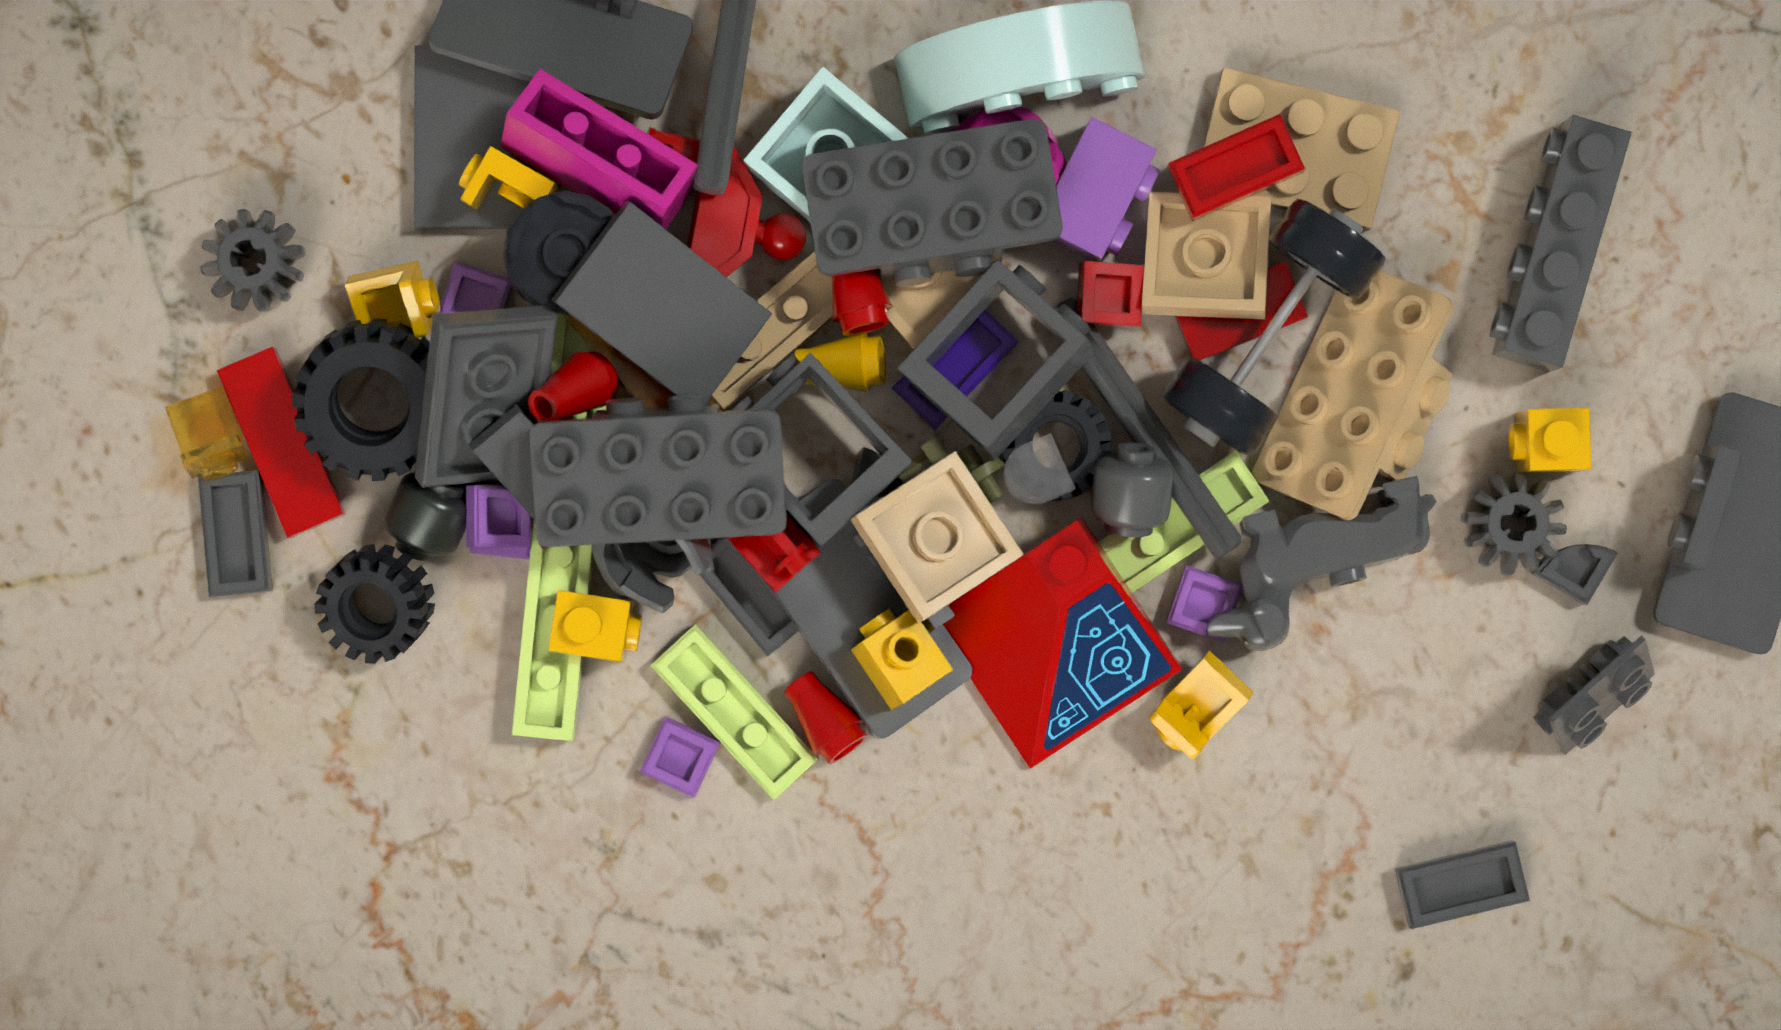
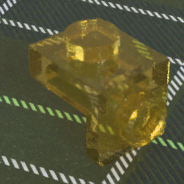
M223 386L165 407L181 451L180 458L183 467L192 479L202 476L203 480L210 481L225 477L239 468L237 462L250 458L234 411Z

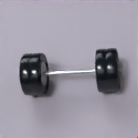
M1299 198L1291 203L1283 219L1272 231L1269 241L1275 248L1305 269V271L1230 380L1194 357L1188 356L1183 361L1175 377L1170 380L1161 396L1165 399V402L1189 418L1183 427L1213 447L1220 439L1243 455L1250 457L1256 452L1264 436L1269 433L1275 424L1278 416L1272 409L1242 389L1241 385L1315 277L1350 298L1358 300L1363 296L1370 286L1371 280L1383 267L1386 257L1377 247L1360 235L1364 229L1361 225L1335 208L1330 213H1327L1312 203Z

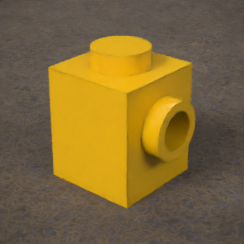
M1590 407L1527 409L1517 412L1516 423L1510 424L1508 434L1509 454L1511 460H1517V472H1579L1592 469Z
M889 608L859 628L865 640L851 649L891 710L904 704L953 670L922 622L918 624L910 610L896 618Z

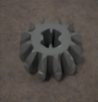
M240 209L236 215L238 229L234 230L223 219H219L215 223L217 231L225 237L221 244L213 240L203 241L202 249L217 255V260L201 265V273L209 277L222 275L214 283L211 293L217 298H222L233 291L231 297L232 308L243 311L252 296L256 309L260 312H267L270 309L269 291H272L283 302L291 299L290 291L282 284L285 277L297 282L303 281L304 272L289 266V261L304 257L306 255L305 248L294 244L285 246L292 239L296 230L289 223L282 224L274 230V213L263 210L254 225L250 212L246 209ZM251 247L266 255L265 265L257 263V266L261 269L257 274H253V272L241 267L242 256L250 258L246 250Z
M1525 472L1513 473L1509 489L1505 480L1497 474L1489 477L1488 486L1492 497L1479 489L1472 490L1469 494L1471 501L1482 509L1481 513L1464 512L1461 514L1460 520L1462 523L1478 524L1479 528L1478 533L1464 538L1465 546L1468 548L1475 547L1482 543L1487 545L1478 560V563L1483 567L1490 566L1501 554L1500 569L1503 575L1514 574L1518 558L1527 572L1539 570V560L1535 550L1543 556L1554 558L1558 554V549L1552 542L1546 539L1547 534L1564 535L1567 531L1565 524L1549 523V514L1559 512L1564 508L1562 500H1553L1545 504L1541 502L1549 488V484L1544 480L1536 482L1527 492ZM1514 508H1517L1521 511L1517 518L1526 519V529L1522 532H1516L1512 540L1507 537L1510 529L1502 530L1500 520L1502 516L1511 515Z

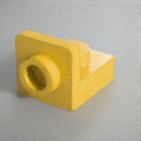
M492 146L489 147L484 157L479 154L473 156L459 181V186L465 189L460 200L476 210L480 208L495 180L502 182L497 193L522 208H525L541 196L556 193L560 190V187L553 181Z

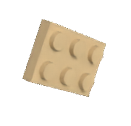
M1224 67L1221 72L1203 147L1281 114L1304 164L1305 171L1252 196H1271V207L1287 210L1297 198L1308 201L1327 213H1330L1335 208L1361 225L1364 230L1369 231L1373 225L1400 111Z

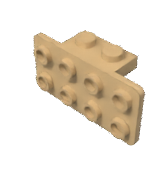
M1379 271L1371 280L1370 286L1358 300L1336 290L1279 411L1277 420L1253 467L1252 476L1257 483L1341 519L1352 520L1359 514L1377 473L1394 481L1405 479L1408 470L1414 468L1422 456L1424 436L1434 414H1438L1443 409L1449 397V382L1453 374L1433 359L1432 355L1453 312L1452 301L1444 294Z

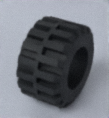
M374 318L371 323L362 324L361 320L347 323L345 328L339 331L335 329L326 335L322 342L315 346L301 367L296 381H298L296 389L292 393V406L297 409V415L294 418L297 432L304 431L307 437L304 446L311 455L318 451L325 458L322 465L332 472L338 466L347 470L346 478L358 481L362 474L372 475V481L386 480L388 474L396 472L399 477L411 471L413 464L417 460L430 341L425 336L421 339L416 338L410 333L412 328L400 323L398 327L386 325L387 319ZM361 367H376L388 371L402 383L407 392L409 409L406 417L398 426L385 431H370L355 425L345 416L338 402L337 390L342 378L351 370Z

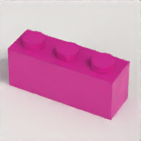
M542 69L537 71L507 112L500 145L501 149L570 191L593 197L607 206L614 215L624 201H629L665 230L687 200L698 164Z

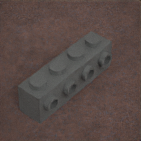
M1577 115L1570 116L1559 125V128L1552 127L1550 129L1541 157V162L1548 164L1542 186L1535 185L1533 187L1524 214V220L1531 222L1525 244L1518 243L1516 245L1508 267L1507 278L1514 280L1508 302L1499 303L1492 321L1490 337L1496 338L1492 355L1547 372L1563 368L1632 132Z

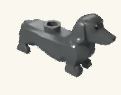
M1413 476L1384 483L1383 489L1378 490L1377 493L1380 503L1388 504L1389 506L1377 508L1372 514H1358L1352 520H1344L1329 513H1312L1299 516L1284 527H1281L1275 509L1243 516L1242 521L1239 523L1241 533L1252 539L1251 546L1241 561L1239 568V577L1245 602L1237 608L1212 616L1206 626L1207 636L1238 637L1247 649L1254 651H1265L1278 646L1288 636L1290 627L1289 598L1296 586L1328 576L1331 587L1355 583L1367 578L1365 572L1367 567L1395 561L1404 556L1421 552L1429 541L1428 512L1436 504V499L1432 494H1425L1421 497L1418 477Z

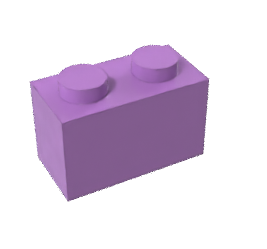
M1091 117L1056 186L1063 229L1061 236L1053 242L1095 262H1101L1106 251L1117 256L1133 223L1123 219L1133 197L1144 202L1161 170L1150 164L1157 149Z

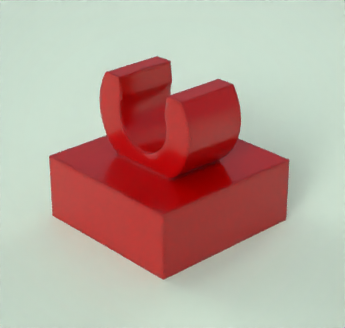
M1095 261L1080 262L1076 314L1088 325L1140 327L1144 265Z

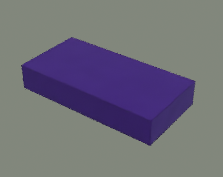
M984 310L933 367L968 397L1019 341L992 315ZM904 376L892 387V390L935 431L948 418L907 382Z

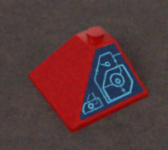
M1082 516L951 602L948 606L955 616L943 624L972 666L971 681L1030 769L1183 669Z

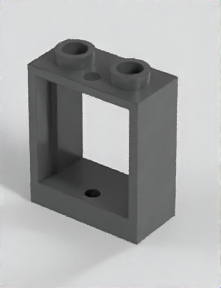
M998 259L898 367L907 382L994 460L1001 455L1094 353L1088 338L1085 336L1091 328L1078 314L1065 304L1056 311L1040 297L1046 289L1029 271L1018 265L1012 272ZM1005 290L1064 343L992 420L933 366L995 298Z
M810 352L801 362L792 354L780 364L766 379L773 388L756 404L747 396L731 411L772 409L776 411L810 379L881 455L872 466L816 518L785 486L786 511L822 548L854 516L908 468L912 460Z

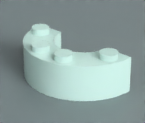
M1111 0L1057 5L981 21L919 41L898 52L894 57L909 128L923 126L924 134H936L960 127L958 118L969 116L974 111L984 107L986 113H997L1022 106V96L1045 92L1046 100H1058L1078 95L1083 92L1082 88L1086 91L1101 88L1102 96H1113L1137 89V80L1145 78L1130 5L1126 2Z

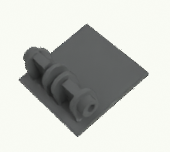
M1642 635L1633 643L1625 636L1616 643L1609 640L1588 660L1589 664L1599 673L1598 675L1588 666L1582 664L1578 669L1589 682L1582 687L1574 678L1569 676L1565 682L1575 694L1574 696L1560 685L1538 704L1540 711L1533 719L1548 735L1554 732L1560 750L1564 755L1576 745L1583 749L1594 742L1605 730L1607 723L1604 720L1621 705L1625 708L1633 706L1651 688L1652 682L1650 679L1655 675L1646 639Z

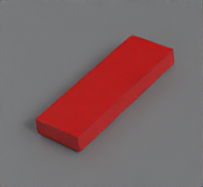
M272 346L218 369L217 373L287 538H293L346 515L327 468L322 465L324 461L322 455L318 451L311 455L304 446L307 440L304 431L297 432L294 418L297 415V409L292 406V393L294 389L277 349Z

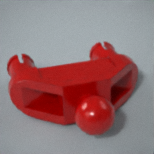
M649 127L648 135L697 163L700 139L656 130V128ZM733 147L726 191L722 195H711L696 191L686 246L725 277H728L752 256L754 243L761 244L766 254L776 260H790L797 257L805 247L806 230L797 217L788 213H777L769 216L765 221L759 220L763 196L737 150Z

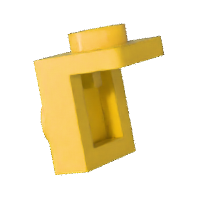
M418 260L348 276L345 287L356 321L361 320L362 324L371 323L374 318L387 319L386 325L398 327L402 323L411 327L415 337L418 338L429 335L433 314L440 313V300L436 285L432 278L424 279Z
M558 590L548 651L623 662L626 650L637 651L643 615L632 614L634 601Z
M1208 651L1160 700L1150 715L1149 720L1156 726V731L1165 744L1174 750L1183 751L1189 758L1195 759L1203 751L1208 741L1249 701L1254 691L1212 652Z

